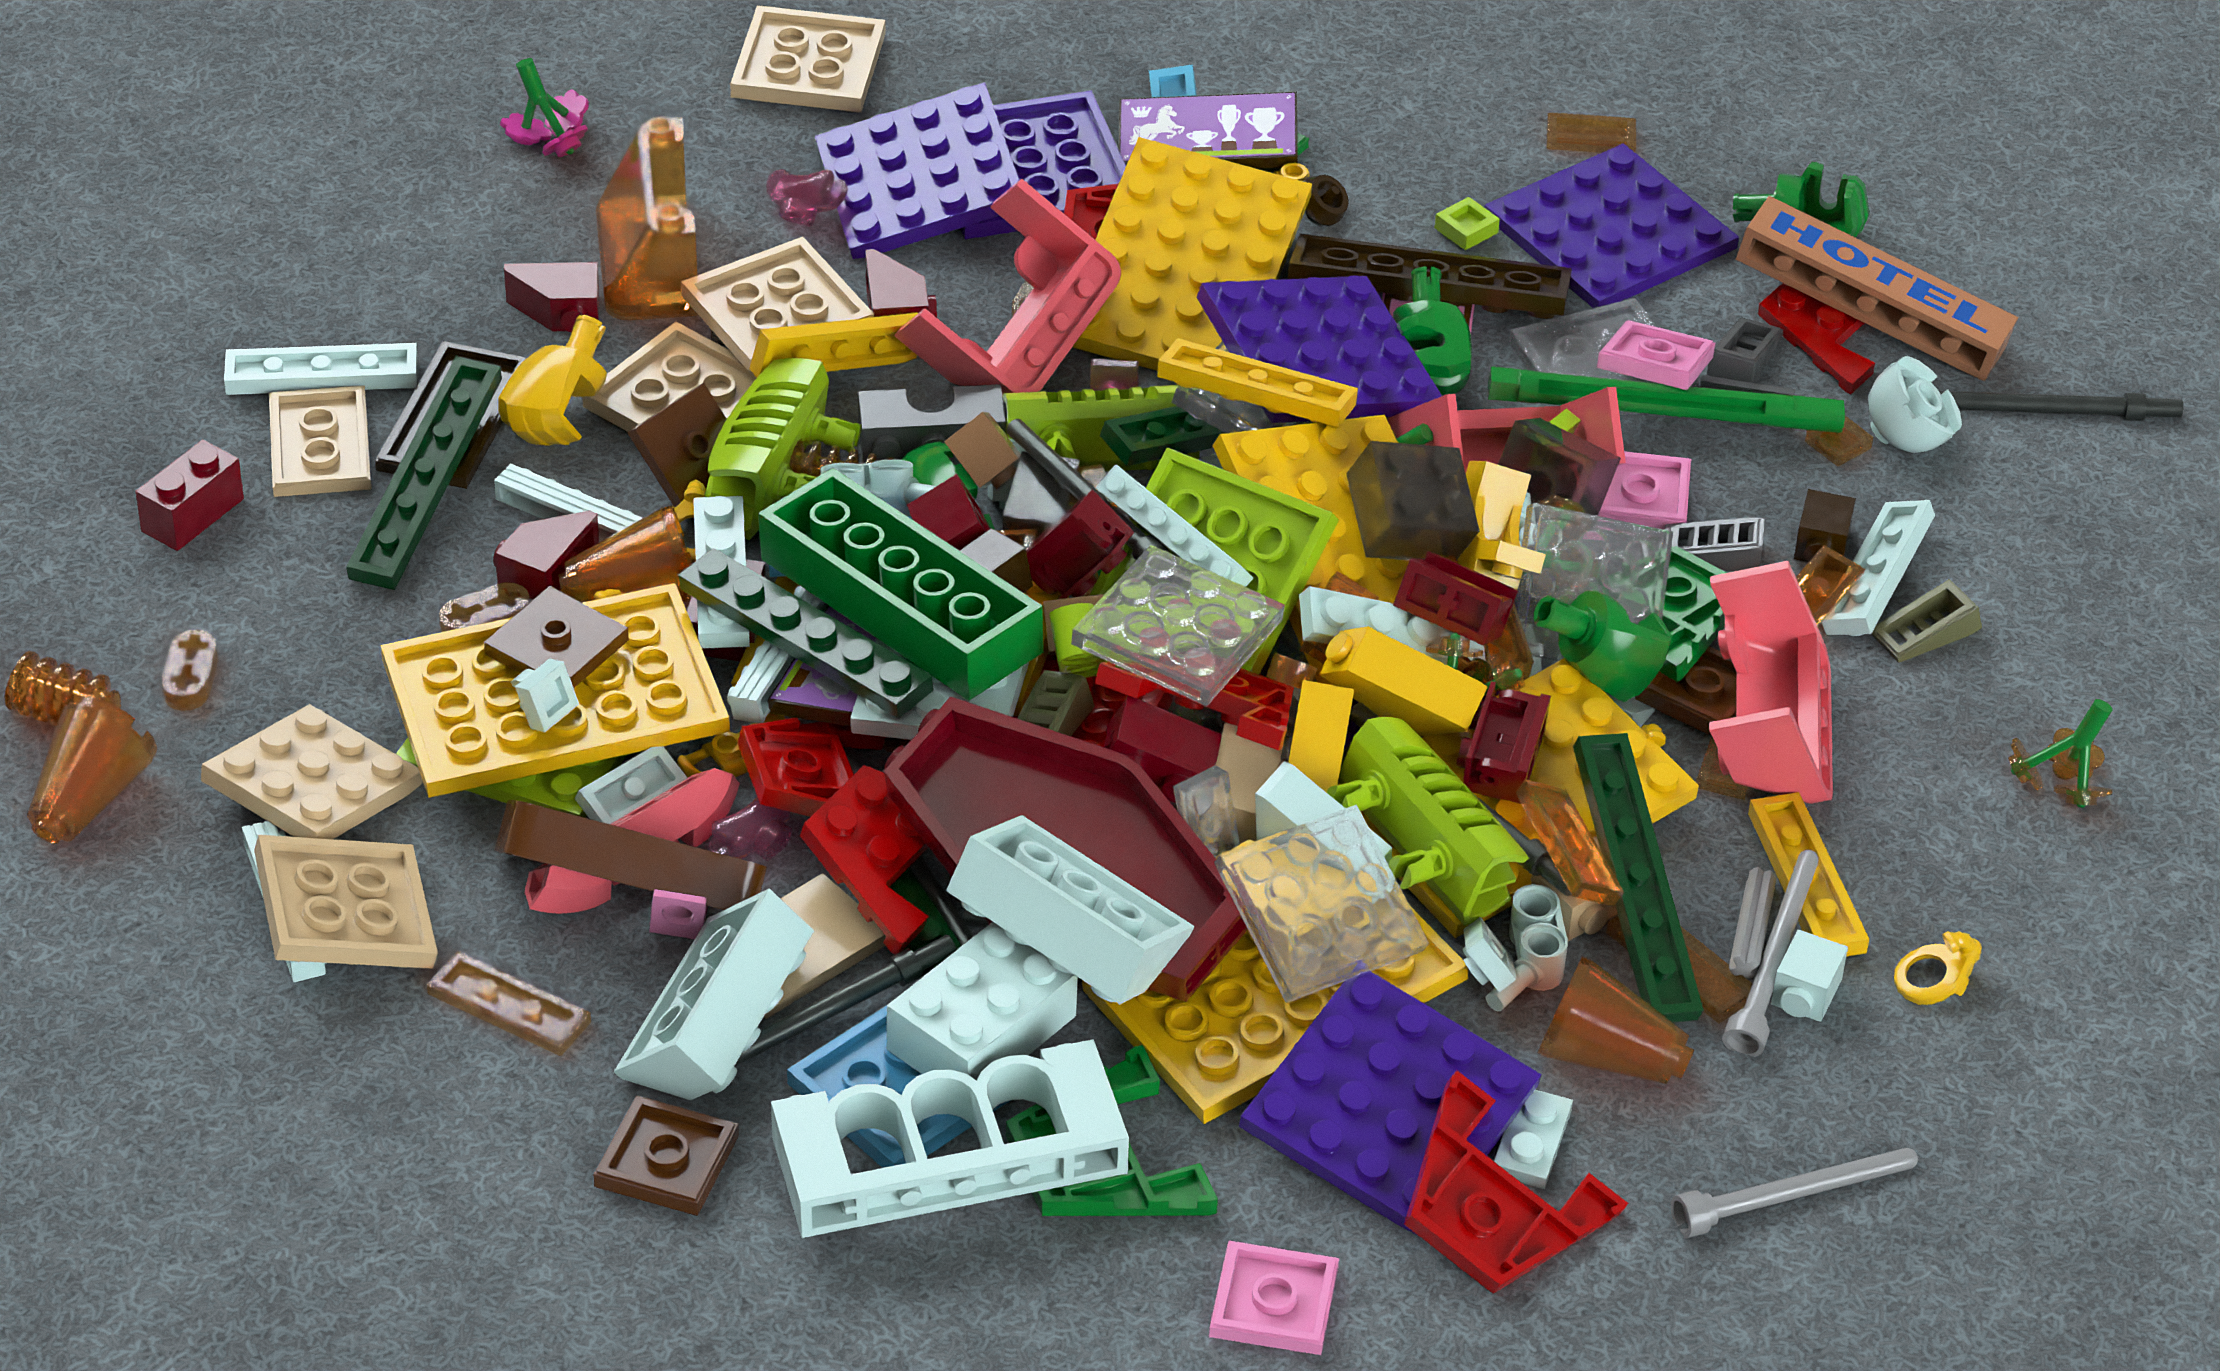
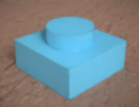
M1193 65L1149 71L1152 97L1197 96Z

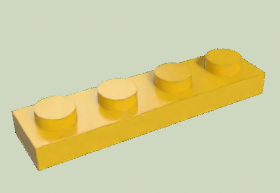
M918 313L760 329L749 370L757 378L772 361L786 358L821 361L826 372L908 362L916 359L917 354L894 335Z
M1179 338L1158 360L1157 377L1174 381L1181 387L1206 390L1219 394L1227 400L1245 401L1263 406L1270 412L1288 413L1309 419L1313 423L1320 422L1338 428L1356 406L1358 388Z
M1796 792L1750 800L1748 815L1784 892H1786L1799 854L1803 850H1812L1818 855V865L1798 919L1802 931L1847 946L1846 957L1866 954L1869 937L1800 793Z

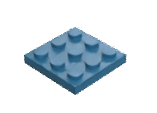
M886 1005L788 1068L787 1084L800 1095L825 1091L828 1101H830L842 1090L862 1084L892 1088L902 1095L906 1085L918 1075H921V1073L886 1049ZM1006 1101L996 1106L993 1109V1112L1009 1101ZM936 1114L923 1119L917 1125L926 1156L972 1125L962 1117L951 1114ZM867 1128L856 1130L847 1135L850 1140L882 1168L906 1164L898 1141L885 1131Z

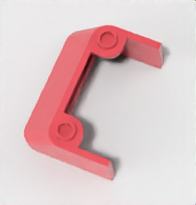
M1020 179L997 198L990 208L1025 236L1016 249L1014 263L1019 275L1034 288L989 350L986 352L972 340L959 337L927 309H923L894 335L951 383L958 386L1001 384L1002 397L1003 393L1039 392L1116 288L1121 277L1120 265L1113 254L1027 182Z
M1616 387L1604 388L1560 406L1457 410L1456 395L1446 394L1387 419L1395 438L1402 436L1422 423L1428 425L1431 429L1433 440L1404 456L1420 488H1429L1431 496L1459 492L1458 486H1463L1469 461H1487L1530 474L1529 483L1555 481L1556 489L1583 486L1584 477L1626 463ZM1567 408L1581 419L1572 435V438L1576 440V444L1562 462L1557 463L1553 460L1537 472L1523 460L1541 428Z
M1789 561L1710 576V585L1725 615V630L1718 632L1720 651L1724 660L1731 659L1736 670V717L1709 722V731L1718 748V760L1723 775H1731L1736 784L1776 795L1799 792L1803 801L1809 804L1832 800L1830 661L1824 640Z

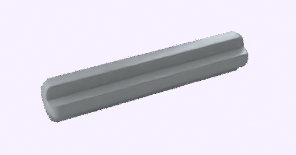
M1755 867L1749 871L1729 963L1730 972L1734 976L1743 975L1746 979H1751L1756 976L1758 966L1760 965L1777 880L1771 870L1763 871L1760 867Z

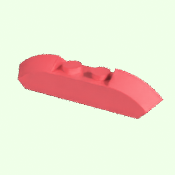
M716 768L700 772L671 787L610 825L680 843L678 840L680 838L687 845L698 847L719 828L734 803L740 783L733 774ZM544 863L529 872L524 892L530 909L546 913L566 914L589 910L611 899L612 885L620 883Z

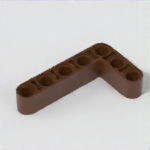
M518 800L507 801L494 850L653 892L657 889L706 897V906L725 910L761 893L767 871V866Z

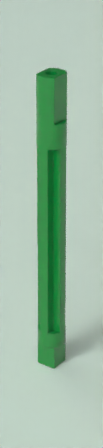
M1492 366L1488 381L1489 400L1563 405L1604 388L1616 387L1619 411L1751 423L1760 424L1761 426L1841 433L1845 423L1844 400L1700 387H1689L1688 390L1659 383L1544 373L1534 370Z

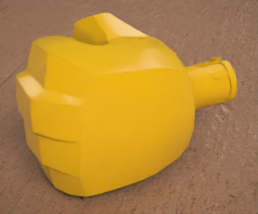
M579 315L566 346L548 345L531 354L517 367L498 398V411L501 420L526 442L534 445L549 446L553 444L570 445L571 442L580 441L582 436L563 414L571 396H595L606 381L607 372L593 359L597 345L606 330L605 326H601L602 322L590 316Z

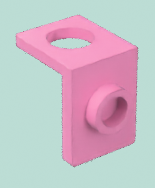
M655 889L652 899L649 932L695 939L706 920L707 898Z

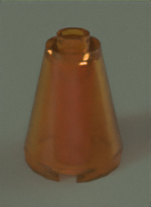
M674 506L662 507L565 561L566 572L558 574L562 592L583 603L596 600L594 594L597 591L618 589L621 593L625 594L676 583L682 601L690 602L692 596L681 590L678 575L692 565L693 562L690 552L687 551L683 539L685 535Z
M82 696L78 704H73V698L67 700L60 711L27 813V817L32 824V831L39 838L53 844L59 843L60 840L72 841L152 763L158 749L154 738L147 730L143 737H141L131 728L135 718L127 712L93 697Z
M1582 956L1537 1053L1554 1060L1667 1084L1671 1075L1679 1079L1682 1078L1694 1053V1049L1685 1046L1689 1038L1686 1032L1593 960Z

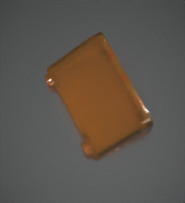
M654 117L643 123L638 129L596 206L604 305L607 313L619 320L699 316L682 297L681 281L697 276L695 221L692 212L687 209L683 118Z

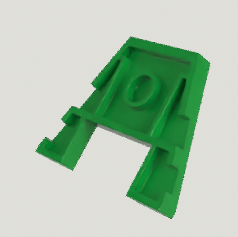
M1678 546L1620 563V572L1602 577L1595 572L1593 575L1584 574L1577 576V585L1558 590L1554 583L1557 590L1556 599L1569 605L1580 594L1589 590L1609 595L1618 601L1628 613L1641 620H1644L1652 612L1657 614L1672 637L1666 660L1660 672L1676 682L1683 679L1716 639L1718 632L1725 628V615L1710 585V576L1727 572Z
M1143 1045L1136 1046L1125 1052V1060L1110 1069L1103 1065L1117 1105L1159 1094L1160 1079ZM1038 1104L1006 1121V1137L1009 1143L1056 1134L1051 1117L1046 1109ZM1130 1143L1128 1149V1174L1032 1192L1042 1216H1210L1217 1214L1218 1198L1201 1163L1152 1176H1145Z

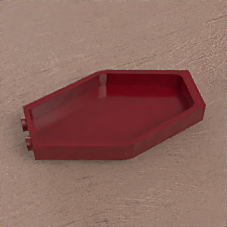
M950 696L939 710L935 708L927 713L920 723L918 733L905 747L899 746L896 748L885 764L884 776L889 797L951 876L954 874L970 836L1023 815L1194 925L1191 935L1148 987L1149 990L1187 1002L1252 925L1251 902L1143 768L1122 753ZM984 917L988 924L993 922L987 917Z

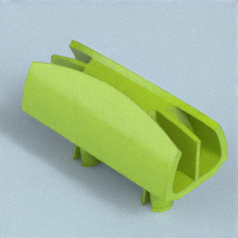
M786 358L772 361L736 404L715 441L708 463L707 472L710 473L705 497L743 496L745 539L750 540L759 531L758 513L817 478L808 474L793 472L808 445H812L814 441H821L825 445L845 450L853 454L854 446L857 447L862 430L861 424L825 416L829 378L821 361L803 358Z
M1166 385L1147 388L1130 387L1129 389L1106 388L1100 391L1083 389L1075 392L1061 390L1058 392L1003 393V401H1005L1007 406L1006 430L1012 420L1021 419L1078 473L1110 471L1115 465H1118L1123 470L1149 469L1152 471V469H1156L1161 459L1125 466L1099 436L1106 420L1199 402L1198 388H1185L1179 385ZM1200 451L1188 453L1185 455H1188L1195 459H1199ZM1042 466L1041 475H1042V474H1050V473Z
M1395 717L1367 719L1353 737L1339 773L1340 785L1330 787L1327 790V794L1352 814L1362 811L1401 854L1392 857L1389 861L1388 870L1390 878L1403 877L1399 889H1406L1414 884L1425 881L1464 926L1473 923L1479 917L1484 918L1509 902L1511 897L1506 885L1514 883L1516 877L1508 862L1524 863L1529 859L1522 847L1460 778L1404 720Z

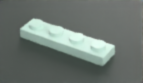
M417 343L226 350L224 375L226 395L265 394L361 385L365 386V390L416 388L418 376Z
M743 496L694 498L696 561L712 548H715L746 566ZM697 600L698 638L701 648L750 647L748 629Z
M1930 500L1885 502L1821 618L1826 635L1860 636L1873 632L1935 517Z
M1309 586L1299 594L1303 641L1328 645L1341 630L1368 626L1447 665L1450 636L1454 632L1395 607L1393 603L1312 586ZM1460 636L1457 670L1463 673L1474 674L1479 668H1485L1484 646Z

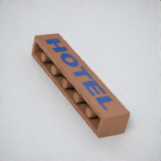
M1768 196L1747 226L1736 260L1982 381H1986L2004 352L2019 318L1771 196Z

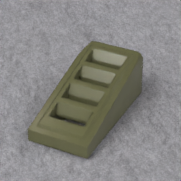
M1948 579L1878 623L1871 635L1900 663L1967 637L1982 629L1979 607ZM1947 611L1949 615L1944 617L1941 613ZM1931 618L1935 624L1930 626L1924 620ZM1914 624L1921 633L1915 635L1907 626ZM1897 631L1907 642L1899 645L1889 633Z
M1044 671L1035 683L1017 719L1072 736L1095 707L1086 678L1077 674Z

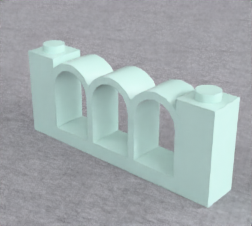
M1094 1039L1041 1049L1040 1059L1027 1055L1003 1057L991 1062L984 1068L977 1080L966 1073L951 1069L932 1070L914 1078L906 1085L902 1095L892 1088L862 1084L842 1090L830 1101H828L825 1091L807 1095H795L786 1099L771 1101L772 1138L802 1238L1128 1174L1129 1136ZM1024 1099L1035 1102L1046 1109L1052 1119L1056 1134L1004 1144L993 1109L1009 1100ZM936 1114H951L962 1117L976 1131L982 1149L927 1159L917 1125L923 1119ZM874 1128L885 1131L898 1141L906 1164L851 1174L841 1140L849 1133L859 1129Z

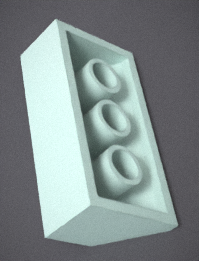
M1023 815L970 836L946 889L947 892L962 901L961 904L967 911L980 917H987L1004 928L1005 934L1011 940L1019 944L1030 945L1048 957V962L1054 968L1065 973L1074 974L1091 985L1092 991L1098 997L1106 1001L1117 1002L1118 1004H1122L1144 993L1188 939L1194 928V925Z
M770 888L707 918L620 1060L614 1073L623 1080L687 1100H693L711 1091L719 1093L724 1090L737 1074V1068L734 1065L740 1055L748 1050L758 1039L761 1032L758 1025L763 1016L781 1000L784 993L781 986L785 979L804 961L806 952L803 949L814 930Z

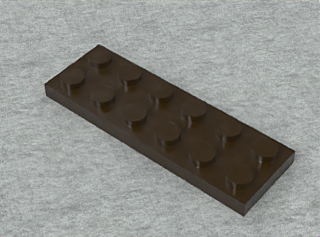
M1301 233L1289 262L1288 279L1367 276L1376 292L1389 293L1390 297L1400 301H1413L1411 272L1414 269L1427 266V277H1430V269L1435 267L1441 271V302L1457 307L1462 306L1463 303L1481 305L1482 309L1493 313H1504L1509 311V309L1527 311L1528 315L1539 319H1550L1555 317V315L1564 316L1572 268Z

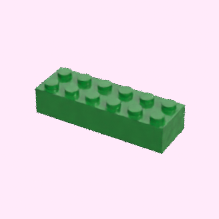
M835 468L828 470L758 513L761 559L968 701L1044 653L1043 606Z

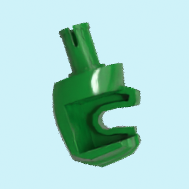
M1811 162L1802 176L1780 173L1774 194L1735 193L1733 210H1736V212L1733 213L1735 223L1752 221L1768 196H1771L1856 238L1863 230L1870 214L1864 182L1857 176L1843 174L1837 194V201L1832 204L1826 203L1822 199L1821 192L1824 165Z
M1427 266L1418 267L1411 272L1413 302L1397 307L1393 312V319L1397 323V328L1401 335L1405 336L1413 350H1417L1414 352L1441 395L1456 394L1465 387L1470 376L1472 361L1470 329L1464 315L1457 306L1440 301L1441 271L1431 267L1430 277H1427Z
M1587 590L1580 594L1570 605L1547 595L1538 602L1534 611V622L1537 623L1538 627L1547 628L1558 633V646L1565 661L1578 670L1584 678L1624 703L1640 695L1654 680L1666 660L1672 640L1671 633L1657 614L1652 612L1644 620H1640L1638 624L1632 623L1627 611L1618 601L1598 591Z

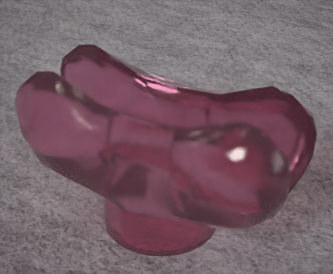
M785 169L773 171L766 182L768 195L772 201L781 207L779 215L788 222L805 226H813L817 213L834 210L839 207L846 198L848 186L844 180L834 181L835 175L828 169L806 175H793Z
M756 794L755 799L737 813L719 819L712 824L711 833L714 837L709 841V851L742 860L756 853L765 861H769L782 851L791 839L792 828L787 825L791 812L761 805Z

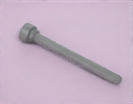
M1803 850L1797 858L1745 1007L1728 1019L1722 1041L1729 1050L1756 1057L1762 1054L1770 1030L1764 1015L1774 990L1776 972L1788 950L1819 861L1818 855L1812 850Z
M1902 1148L1712 1197L1709 1193L1701 1194L1698 1190L1672 1197L1671 1214L1677 1226L1685 1222L1688 1223V1228L1679 1229L1684 1238L1687 1239L1708 1233L1711 1226L1717 1225L1718 1219L1912 1169L1918 1162V1155L1911 1148Z

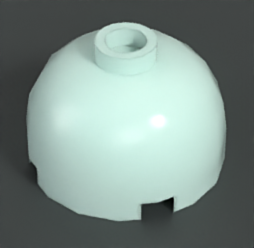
M1905 356L1889 365L1876 378L1868 396L1869 414L1872 419L1870 425L1875 436L1884 444L1890 443L1898 449L1911 453L1932 450L1944 444L1962 426L1960 411L1954 397L1948 389L1940 394L1931 383L1938 376L1917 359Z

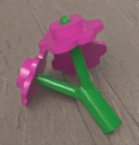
M526 58L519 61L516 67L529 97L524 115L513 113L509 115V118H502L500 126L505 128V134L523 145H532L539 143L540 140H549L553 134L557 138L543 146L542 153L544 156L556 152L558 157L572 155L582 145L579 139L588 130L586 125L580 126L583 122V115L589 106L588 99L579 95L575 90L567 91L564 97L556 96L553 98L546 93L533 59ZM536 105H539L546 117L545 125L548 128L544 127V123L541 120L533 119Z

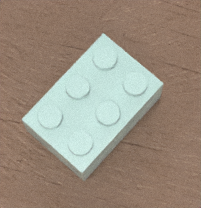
M992 922L887 1005L886 1049L921 1074L932 1070L951 1069L966 1073L977 1080L981 1071L991 1062L1006 1056H1028L1076 1017L1078 977L1074 974L1057 970L1048 962V957L1030 945L1019 944L1011 940L1005 934L1004 928Z

